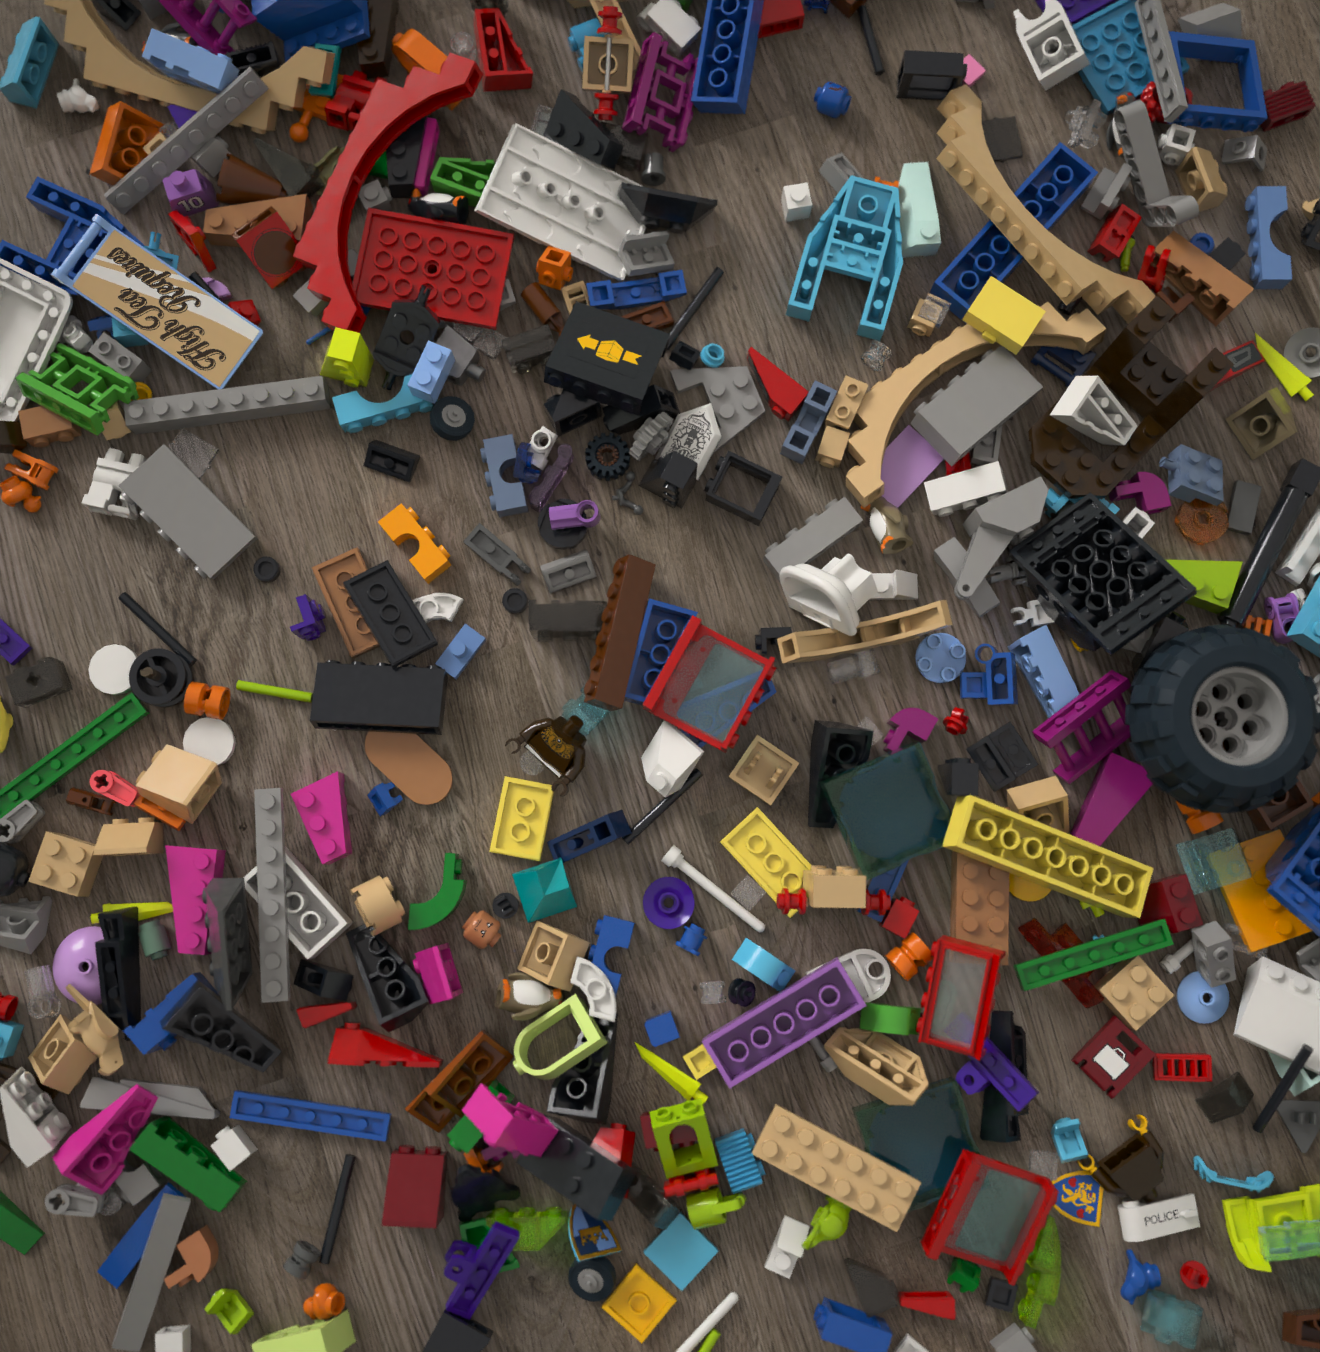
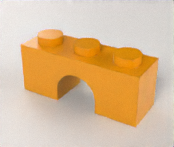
M401 503L379 520L378 523L397 546L408 539L419 541V550L409 561L429 584L452 566L448 561V558L451 556L442 545L437 547L432 540L435 536L427 526L421 528L416 522L420 518L411 507L406 509Z

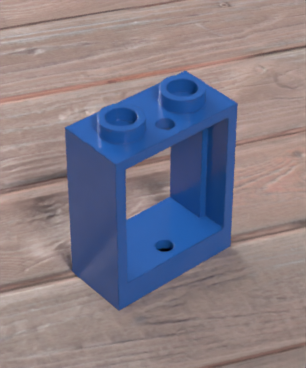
M826 1297L823 1298L822 1304H817L813 1320L816 1321V1328L821 1339L856 1352L888 1351L892 1332L884 1318Z

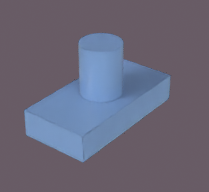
M464 624L435 664L445 669L446 673L457 680L484 644L486 638L467 624Z

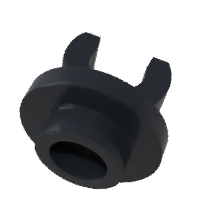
M501 893L495 897L492 907L498 917L508 919L517 913L519 904L514 895Z

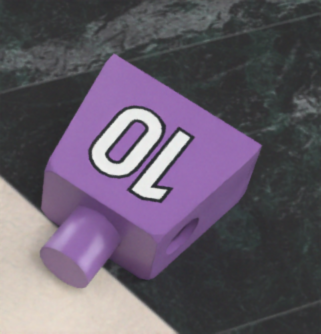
M196 169L185 172L174 171L169 177L162 180L172 211L177 210L183 216H189L219 206L212 183Z

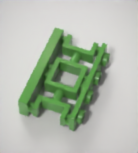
M61 343L56 345L58 353L52 352L50 354L53 365L42 374L31 369L28 374L22 372L15 378L24 397L97 436L105 430L102 422L107 423L110 421L107 413L109 407L117 400L129 404L131 399H139L136 383L130 377L123 376L115 372L111 367L104 366L96 362L92 357H86L73 347H67ZM81 380L89 384L78 394L70 390Z

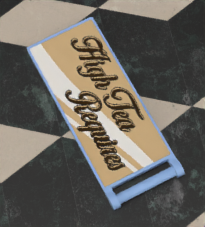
M95 214L91 220L93 222L61 266L53 270L51 276L216 389H224L263 335V330L115 228L104 218ZM101 229L107 231V235L73 280L70 279L67 275Z

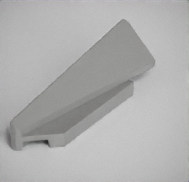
M92 1077L80 1104V1108L104 1110L136 1084H139L158 1097L150 1114L215 1119L220 1116L219 1110L215 1109L206 1098L207 1094L202 1087L126 1078L121 1079L120 1083L100 1077Z

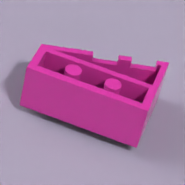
M338 771L291 793L319 859L325 865H330L352 854L346 807L347 797H345L344 788L345 778L344 773Z

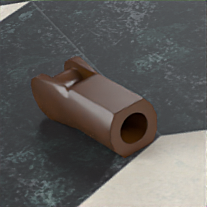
M75 787L69 790L66 798L67 804L110 816L113 815L111 812L113 804L117 803V801L106 796ZM99 799L103 800L101 809L96 808Z

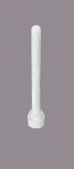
M675 845L662 858L661 861L668 867H678L757 932L765 930L764 923L683 859L684 856L681 854L682 851Z
M731 1292L676 1352H691L735 1305L739 1299L738 1294Z

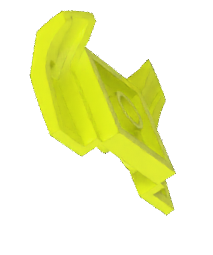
M1320 1184L1299 1187L1300 1191L1254 1199L1249 1196L1222 1200L1228 1236L1237 1259L1247 1268L1272 1272L1266 1255L1312 1248L1313 1252L1320 1257Z

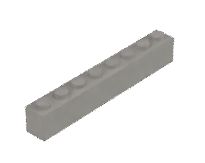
M323 376L131 401L129 404L124 403L126 427L136 435L332 409L329 385Z

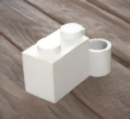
M659 0L656 4L650 3L637 16L640 26L646 31L656 32L661 35V41L669 42L668 48L678 58L697 39L701 30L698 21L693 16L688 15L677 0Z

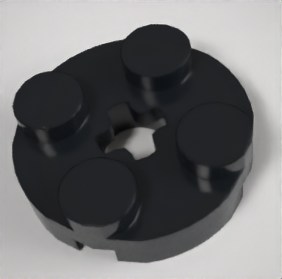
M558 499L544 506L539 514L538 527L540 535L553 548L560 550L574 549L583 541L587 534L588 527L585 526L565 528L564 530L551 529L549 507L578 504L573 500ZM583 511L582 518L587 519L586 514Z

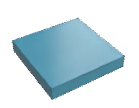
M681 1211L643 1250V1253L681 1291L718 1252V1248L699 1229H693L690 1220Z

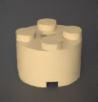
M377 876L350 889L351 895L357 894L358 896L354 903L366 927L372 926L374 929L370 932L373 937L401 923V917L405 914L400 901H394L391 895L394 889L388 877L382 879L381 876Z

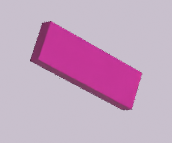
M427 118L414 184L423 197L428 195L430 177L440 134L438 122L435 118Z

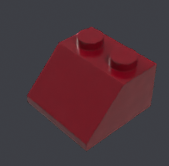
M1175 874L1149 883L1141 916L1137 918L1139 926L1159 919H1165L1169 932L1172 934L1203 925L1187 874Z

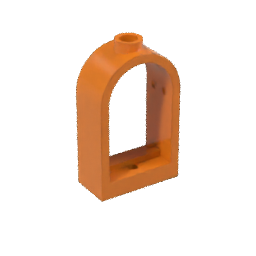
M410 28L404 35L397 33L392 40V51L398 62L409 74L413 66L440 74L441 65L446 61L447 56L418 31ZM462 100L446 106L452 111Z

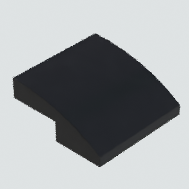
M1011 721L966 749L973 761L979 763V770L994 792L1039 765Z

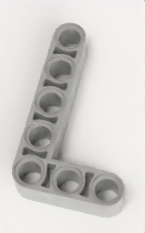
M1137 100L1114 111V122L1126 164L1133 167L1129 176L1132 178L1131 183L1144 224L1148 227H1174L1199 215V206L1193 196H1170L1144 102Z

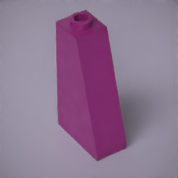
M1112 752L1102 758L1070 835L1101 846L1152 786L1153 783L1147 778L1146 774L1148 773L1144 767Z

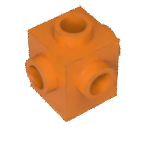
M548 245L536 265L539 284L561 290L566 282H570L573 276L571 252Z

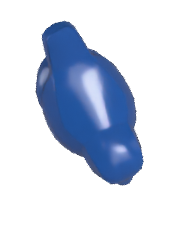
M1128 1249L1126 1254L1129 1264L1120 1294L1122 1298L1133 1305L1135 1298L1144 1295L1147 1289L1153 1290L1155 1287H1160L1161 1275L1156 1264L1144 1263L1142 1265L1136 1259L1133 1251Z

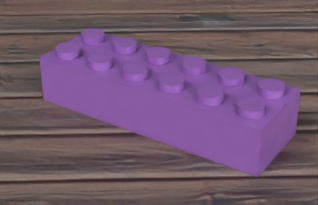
M836 957L705 1036L702 1043L730 1089L864 1008L866 1003L840 960Z

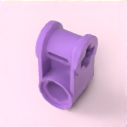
M1289 593L1285 597L1275 599L1267 597L1264 601V609L1268 619L1272 620L1271 632L1273 638L1281 644L1293 641L1287 637L1284 626L1291 628L1299 613V603L1296 595Z

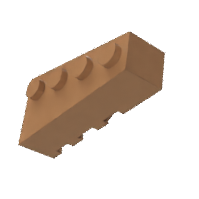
M307 194L206 209L203 233L211 245L240 247L231 234L272 206L279 213L297 241L300 242L306 230V224L312 217L313 206Z

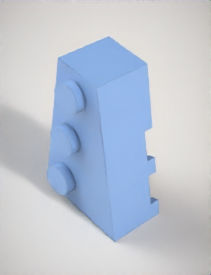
M153 28L142 54L145 60L167 77L219 94L233 82L239 73V69L231 63L232 59L221 53L217 55L212 54L203 47L193 46Z

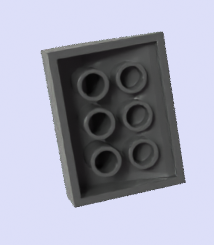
M212 878L207 887L204 888L202 895L203 903L207 904L205 926L209 928L210 934L207 941V949L212 955L209 971L210 975L214 976V986L226 1011H232L253 974L244 878Z

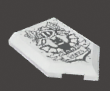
M711 403L677 415L668 432L669 438L661 446L655 457L656 460L659 457L664 458L666 454L676 451L698 463L696 480L699 481L722 437Z

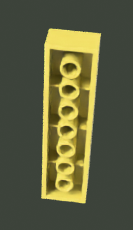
M973 795L958 796L956 798L942 847L1126 918H1140L1154 869Z

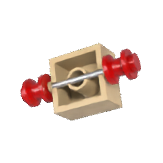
M603 6V11H598V16L603 19L602 27L597 29V33L604 35V37L585 36L582 91L602 92L594 93V98L599 100V108L595 109L593 114L598 115V120L613 121V116H618V112L613 109V102L619 99V95L611 93H631L634 39L614 38V36L622 35V30L617 28L618 19L623 18V13L618 12V7Z
M811 865V870H803V888H799L797 893H790L788 888H782L781 893L777 894V909H781L783 915H787L790 909H797L800 915H804L808 905L813 908H861L862 915H868L870 910H877L879 915L884 916L886 910H890L891 899L884 889H879L877 894H870L868 889H866V876L859 873L858 869H853L852 866H836V870H832L823 865Z

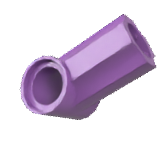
M590 500L581 501L579 504L549 507L552 530L580 526L591 528L600 521L599 509ZM592 509L595 513L592 518L584 519L582 518L583 511Z

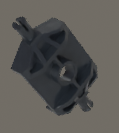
M426 285L421 286L418 297L415 300L400 299L392 302V307L372 353V356L386 370L387 374L381 385L384 389L387 386V390H391L396 377L412 375L428 340L431 342L434 340L441 321L427 306L428 303L426 302L432 289L428 287L424 293ZM404 330L411 331L414 335V341L411 343L404 342L401 338V332Z

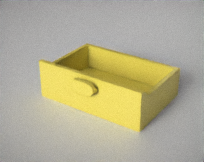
M991 276L962 320L983 333L981 337L989 343L994 344L997 342L1017 355L1046 311Z

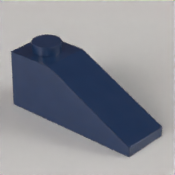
M619 810L548 841L547 844L553 859L562 858L563 863L630 835L632 832L623 810Z

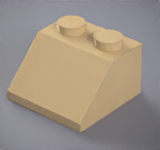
M1199 147L1191 148L1175 170L1184 195H1191L1196 199L1199 212L1218 207L1228 196L1227 186L1219 174L1218 163L1213 159L1211 151Z
M1056 776L1007 789V802L1010 811L1062 832H1070L1068 795Z
M154 817L138 818V823H129V819H112L113 824H104L102 826L94 848V855L164 854L163 823L155 822Z
M537 920L517 969L547 985L571 992L573 984L570 981L577 956L585 957L590 942Z
M60 1014L28 1059L43 1085L69 1095L72 1089L80 1083L83 1074L98 1057L86 1047L80 1035L69 1032L67 1027L71 1020Z

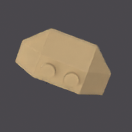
M839 1027L824 1044L825 1050L846 1078L888 1105H914L928 1088L929 1083L920 1057L881 1032Z

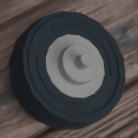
M454 396L439 399L433 405L430 412V424L433 430L446 440L457 441L465 438L471 432L475 423L474 412L471 406L465 400Z
M604 1256L580 1262L576 1258L570 1266L568 1281L576 1295L584 1300L596 1302L602 1301L610 1295L615 1287L617 1275L613 1264Z

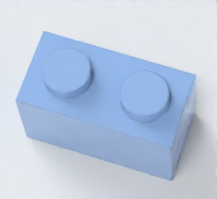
M428 340L407 385L412 395L433 404L436 403L455 362L451 349Z

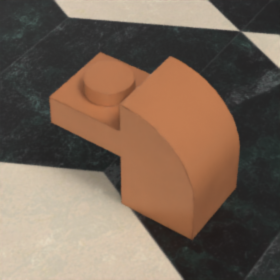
M208 1225L200 1228L176 1245L186 1264L163 1280L168 1288L177 1283L179 1287H182L194 1278L197 1283L200 1282L213 1270L218 1260L219 1249L217 1241Z

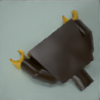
M1137 1115L1141 1122L1140 1127H1136L1132 1119H1128V1126L1133 1131H1139L1141 1136L1136 1133L1097 1162L1100 1166L1099 1168L1094 1165V1159L1090 1154H1088L1090 1158L1089 1165L1083 1166L1078 1160L1077 1164L1083 1170H1089L1092 1173L1091 1177L1107 1193L1119 1197L1128 1195L1133 1201L1143 1198L1145 1202H1151L1158 1196L1155 1187L1162 1183L1164 1179L1161 1171L1163 1168L1164 1151L1153 1133L1146 1129L1147 1119L1142 1115Z

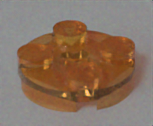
M1197 498L1190 503L1184 501L1178 509L1175 525L1187 540L1197 545L1211 543L1219 539L1227 531L1229 522H1227L1228 509L1224 502L1216 506ZM1198 514L1207 515V525L1204 523H1199L1197 517Z

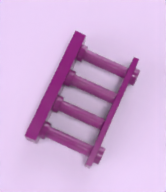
M158 0L200 47L207 49L215 55L218 53L225 55L227 52L231 53V51L235 52L229 45V41L237 28L245 27L255 23L257 20L241 0H212L204 15L194 6L196 0ZM220 8L231 18L221 35L211 25Z
M1110 670L1032 731L1038 741L1050 749L1054 748L1061 764L1052 771L1066 783L1071 784L1131 737L1130 727L1125 725L1126 703L1122 696V693L1131 687L1128 678L1114 670ZM1113 701L1120 718L1109 726L1102 708ZM1093 716L1101 733L1089 741L1082 724ZM1073 732L1081 749L1072 756H1069L1062 740Z

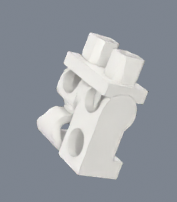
M109 448L104 459L98 457L88 494H84L82 504L92 512L137 520L139 514L136 503L131 505L120 495L119 499L123 504L122 506L115 505L119 491L121 493L124 492L118 485L147 459L143 455L132 453L129 463H122L125 454L118 449Z

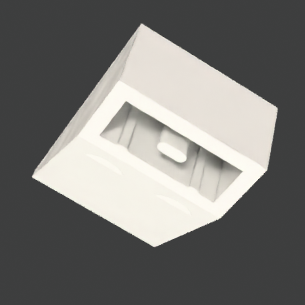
M20 1067L0 1087V1097L10 1147L28 1168L52 1151L71 1129L68 1118L53 1105L51 1097L36 1084L34 1076L23 1067Z

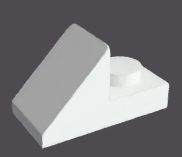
M895 570L894 573H872L877 592L869 600L918 599L917 574L902 570Z
M784 1215L764 1264L765 1268L790 1279L798 1257L802 1258L804 1248L801 1245L807 1238L809 1225Z

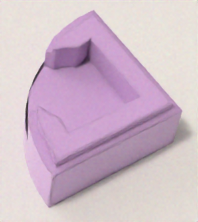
M202 278L222 301L232 298L230 291L224 284L213 278Z

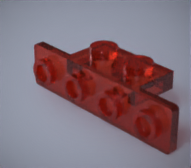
M1036 918L1023 923L1018 928L1040 956L1083 944L1066 923L1060 925L1052 935L1046 931ZM1094 970L1061 980L1085 1008L1095 1006L1104 1000L1102 994L1088 979Z

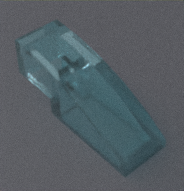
M1320 1220L1283 1222L1282 1226L1257 1227L1260 1253L1265 1261L1290 1260L1320 1255Z

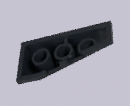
M363 924L347 932L346 936L378 1023L389 1033L412 1022L429 1004V1000L419 977L380 933L373 937L370 934L374 930L373 927L367 928Z

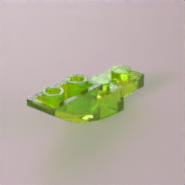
M1050 1214L1046 1218L1045 1227L1040 1230L1035 1241L1033 1252L1029 1254L1026 1263L1034 1269V1273L1031 1272L1028 1276L1026 1284L1028 1291L1025 1299H1021L1018 1307L1019 1319L1024 1325L1036 1329L1043 1304L1055 1306L1060 1284L1061 1246L1055 1219Z

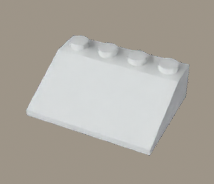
M1262 956L1247 969L1234 1036L1293 1062L1303 1044L1309 1045L1314 1051L1305 1063L1304 1068L1320 1075V982Z

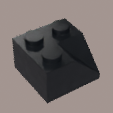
M564 389L561 395H553L544 403L545 412L558 437L602 417L600 402L576 395Z

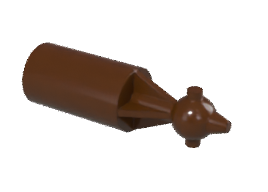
M538 282L531 283L522 291V299L545 327L558 332L560 336L564 328L562 312Z

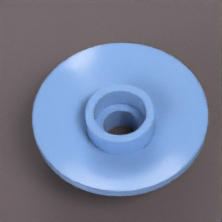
M1195 971L1186 975L1178 986L1176 995L1178 1006L1182 1013L1190 1020L1203 1024L1212 1023L1220 1019L1227 1011L1229 991L1226 984L1211 988L1200 973ZM1205 993H1208L1210 995V1000L1205 1003L1203 1001V995Z

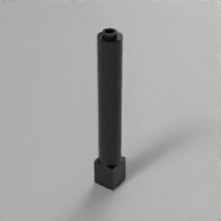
M1303 458L1291 466L1280 488L1282 492L1237 579L1229 607L1222 611L1218 617L1222 622L1221 625L1243 628L1307 499L1313 495L1320 481L1319 466Z

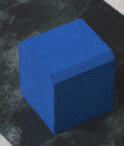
M671 1010L646 1019L644 1025L652 1046L656 1047L680 1038Z

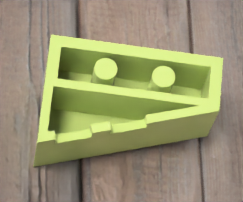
M348 1309L342 1311L329 1321L316 1319L314 1320L315 1324L299 1327L298 1324L266 1334L251 1344L253 1352H343L356 1342Z

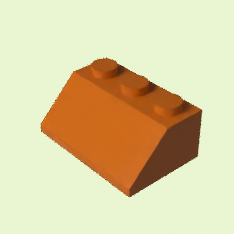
M122 101L108 107L90 175L114 186L148 156L143 147L158 133L161 132L163 134L165 124Z

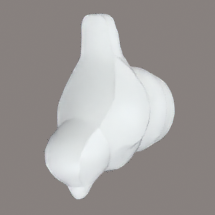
M78 79L73 80V85L69 90L63 89L62 92L57 93L64 113L69 111L73 113L75 110L79 113L87 111L94 113V111L99 109L97 99L92 95H88L80 87Z

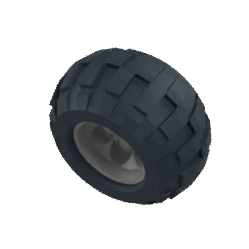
M1210 625L1193 629L1161 644L1150 654L1143 668L1137 671L1130 690H1132L1130 704L1126 705L1125 725H1129L1132 742L1129 745L1135 760L1141 762L1148 773L1146 774L1147 778L1161 792L1168 793L1178 803L1196 810L1216 813L1254 810L1264 806L1270 800L1285 794L1299 781L1297 778L1299 772L1311 766L1318 751L1315 748L1314 741L1316 733L1320 732V712L1316 710L1314 696L1319 694L1312 676H1304L1300 670L1299 662L1301 660L1287 647L1276 646L1271 643L1272 637L1252 629H1240L1229 625ZM1213 687L1219 690L1218 699L1212 694ZM1239 696L1244 700L1242 709L1237 704ZM1196 705L1199 707L1198 716H1196ZM1215 713L1217 714V719L1220 720L1218 726L1216 725V720H1214ZM1244 722L1249 726V733L1247 735L1242 730ZM1199 729L1204 733V740L1198 731ZM1224 739L1229 743V750L1227 752L1222 747Z

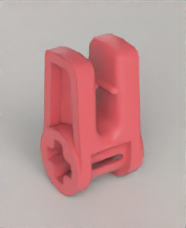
M98 770L91 775L90 786L94 791L125 806L135 807L134 802L139 797L136 786L112 771ZM104 778H106V781L109 782L108 786H105V783L103 782Z

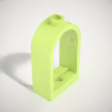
M574 994L520 1032L514 1046L516 1060L513 1061V1065L520 1075L526 1072L538 1079L549 1080L560 1076L608 1042L593 1016H589V1009L584 1000L577 994ZM572 1013L587 1042L548 1068L534 1070L528 1061L530 1043L536 1036Z

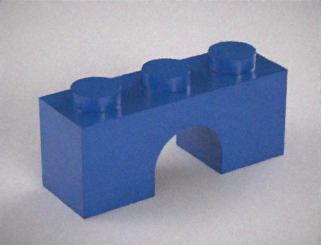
M604 915L603 920L598 919L594 934L599 935L597 945H591L588 960H591L607 976L616 998L622 973L607 967L605 955L612 947L629 948L635 922Z

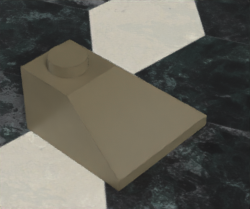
M1277 387L1268 390L1225 419L1252 460L1297 432L1291 407Z

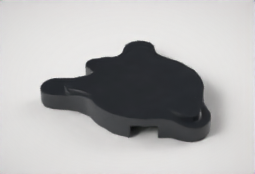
M465 1164L458 1168L455 1185L450 1188L454 1205L459 1208L457 1212L458 1219L464 1222L472 1219L478 1212L494 1210L495 1202L514 1201L518 1199L521 1195L519 1187L505 1183L501 1174L492 1168V1173L482 1172L481 1167Z

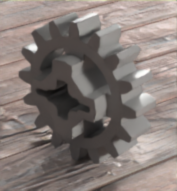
M665 412L658 414L654 420L649 417L633 435L635 442L632 444L633 446L630 448L629 454L637 461L645 458L648 453L653 456L669 438L667 431L670 429L669 427L672 425L673 419Z

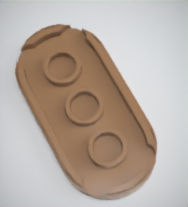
M373 731L367 733L365 752L368 759L409 799L418 804L430 805L439 803L448 796L453 784L452 770L448 763L417 734Z

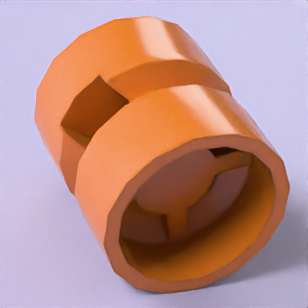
M192 681L188 685L184 697L185 713L202 716L205 713L208 718L223 720L230 705V689L217 685L209 688V685L206 683Z
M1176 800L1182 815L1188 816L1186 823L1192 834L1210 829L1224 821L1220 813L1196 810L1182 805Z
M911 932L906 939L901 941V947L895 946L885 955L892 967L907 982L918 973L919 966L925 967L934 959L930 955V949L914 932Z

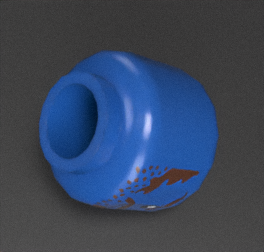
M829 81L825 83L823 88L818 87L814 101L817 102V111L819 113L836 119L841 114H846L852 97L849 95L848 88Z

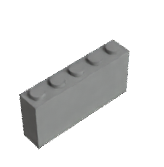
M1002 345L994 351L989 349L981 357V362L978 364L973 362L964 371L965 374L962 377L959 375L955 376L948 383L946 390L939 389L931 397V402L928 404L923 402L914 411L916 416L910 424L951 467L1031 402L1043 388Z
M165 444L118 485L124 491L121 493V496L131 505L136 503L142 509L139 514L150 524L154 521L160 527L157 532L167 542L172 539L179 546L176 551L185 560L191 558L196 564L194 569L204 579L207 576L215 579L258 539Z

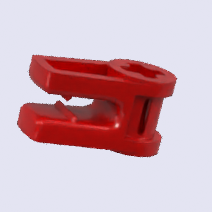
M1149 245L1145 252L1137 280L1143 281L1149 289L1155 290L1154 293H1158L1162 290L1166 278V269L1171 250H1163L1155 268L1152 266V262L1156 255V248L1153 245Z

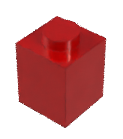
M901 896L900 900L892 898L890 910L886 911L879 926L900 938L906 939L919 910L913 908L915 903Z

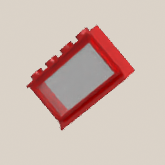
M945 935L933 942L930 954L931 957H934L933 965L928 968L926 974V982L929 983L928 991L924 992L921 1000V1007L924 1008L923 1018H919L916 1027V1033H919V1043L923 1042L972 1056L979 1061L985 1056L987 1051L984 1048L985 1039L989 1035L991 1025L988 1024L990 1013L994 1009L996 999H993L995 987L998 985L1001 973H998L1000 961L1005 957L1006 951Z

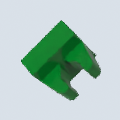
M955 1257L948 1273L947 1283L952 1284L953 1281H956L960 1284L959 1291L961 1293H965L968 1290L973 1293L979 1286L981 1268L971 1261Z

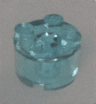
M1150 1290L1146 1296L1140 1329L1147 1333L1155 1334V1339L1162 1343L1172 1344V1340H1174L1183 1347L1195 1349L1203 1308L1185 1299V1302L1176 1299V1295L1158 1290Z

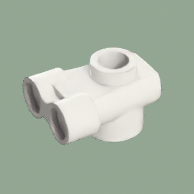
M69 315L59 342L67 343L79 353L84 354L93 346V340L82 329L81 321L74 315Z
M542 426L540 430L534 432L531 442L527 446L524 445L518 455L543 470L549 462L547 457L558 435ZM547 437L549 439L548 444L542 446L541 440Z

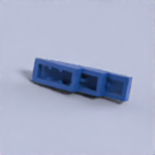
M168 1182L98 1269L97 1272L116 1289L124 1283L136 1265L141 1261L163 1193L186 1197L171 1183Z

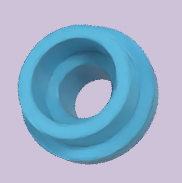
M711 343L703 347L700 358L705 365L716 368L724 362V350L718 344Z

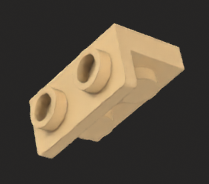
M845 376L827 415L825 428L826 426L833 428L839 426L847 430L850 428L867 391L868 384Z

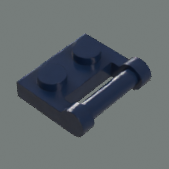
M1041 346L1030 362L1035 366L1040 365L1065 382V386L1068 388L1076 376L1083 374L1097 354L1091 350L1082 355L1078 350ZM1047 353L1055 360H1057L1058 362L1066 366L1068 369L1073 371L1074 374L1071 375L1070 373H1068L1067 371L1053 363L1051 360L1046 358L1044 355Z

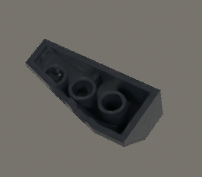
M815 720L810 749L809 827L834 828L839 818L838 804L842 789L848 779L861 768L862 764H866L870 755L874 731L840 722Z
M617 1012L615 1022L593 1017L608 1043L561 1074L559 1078L556 1077L551 1088L547 1107L548 1113L581 1122L606 1125L612 1095ZM582 1030L577 1037L578 1042L573 1050L587 1042Z

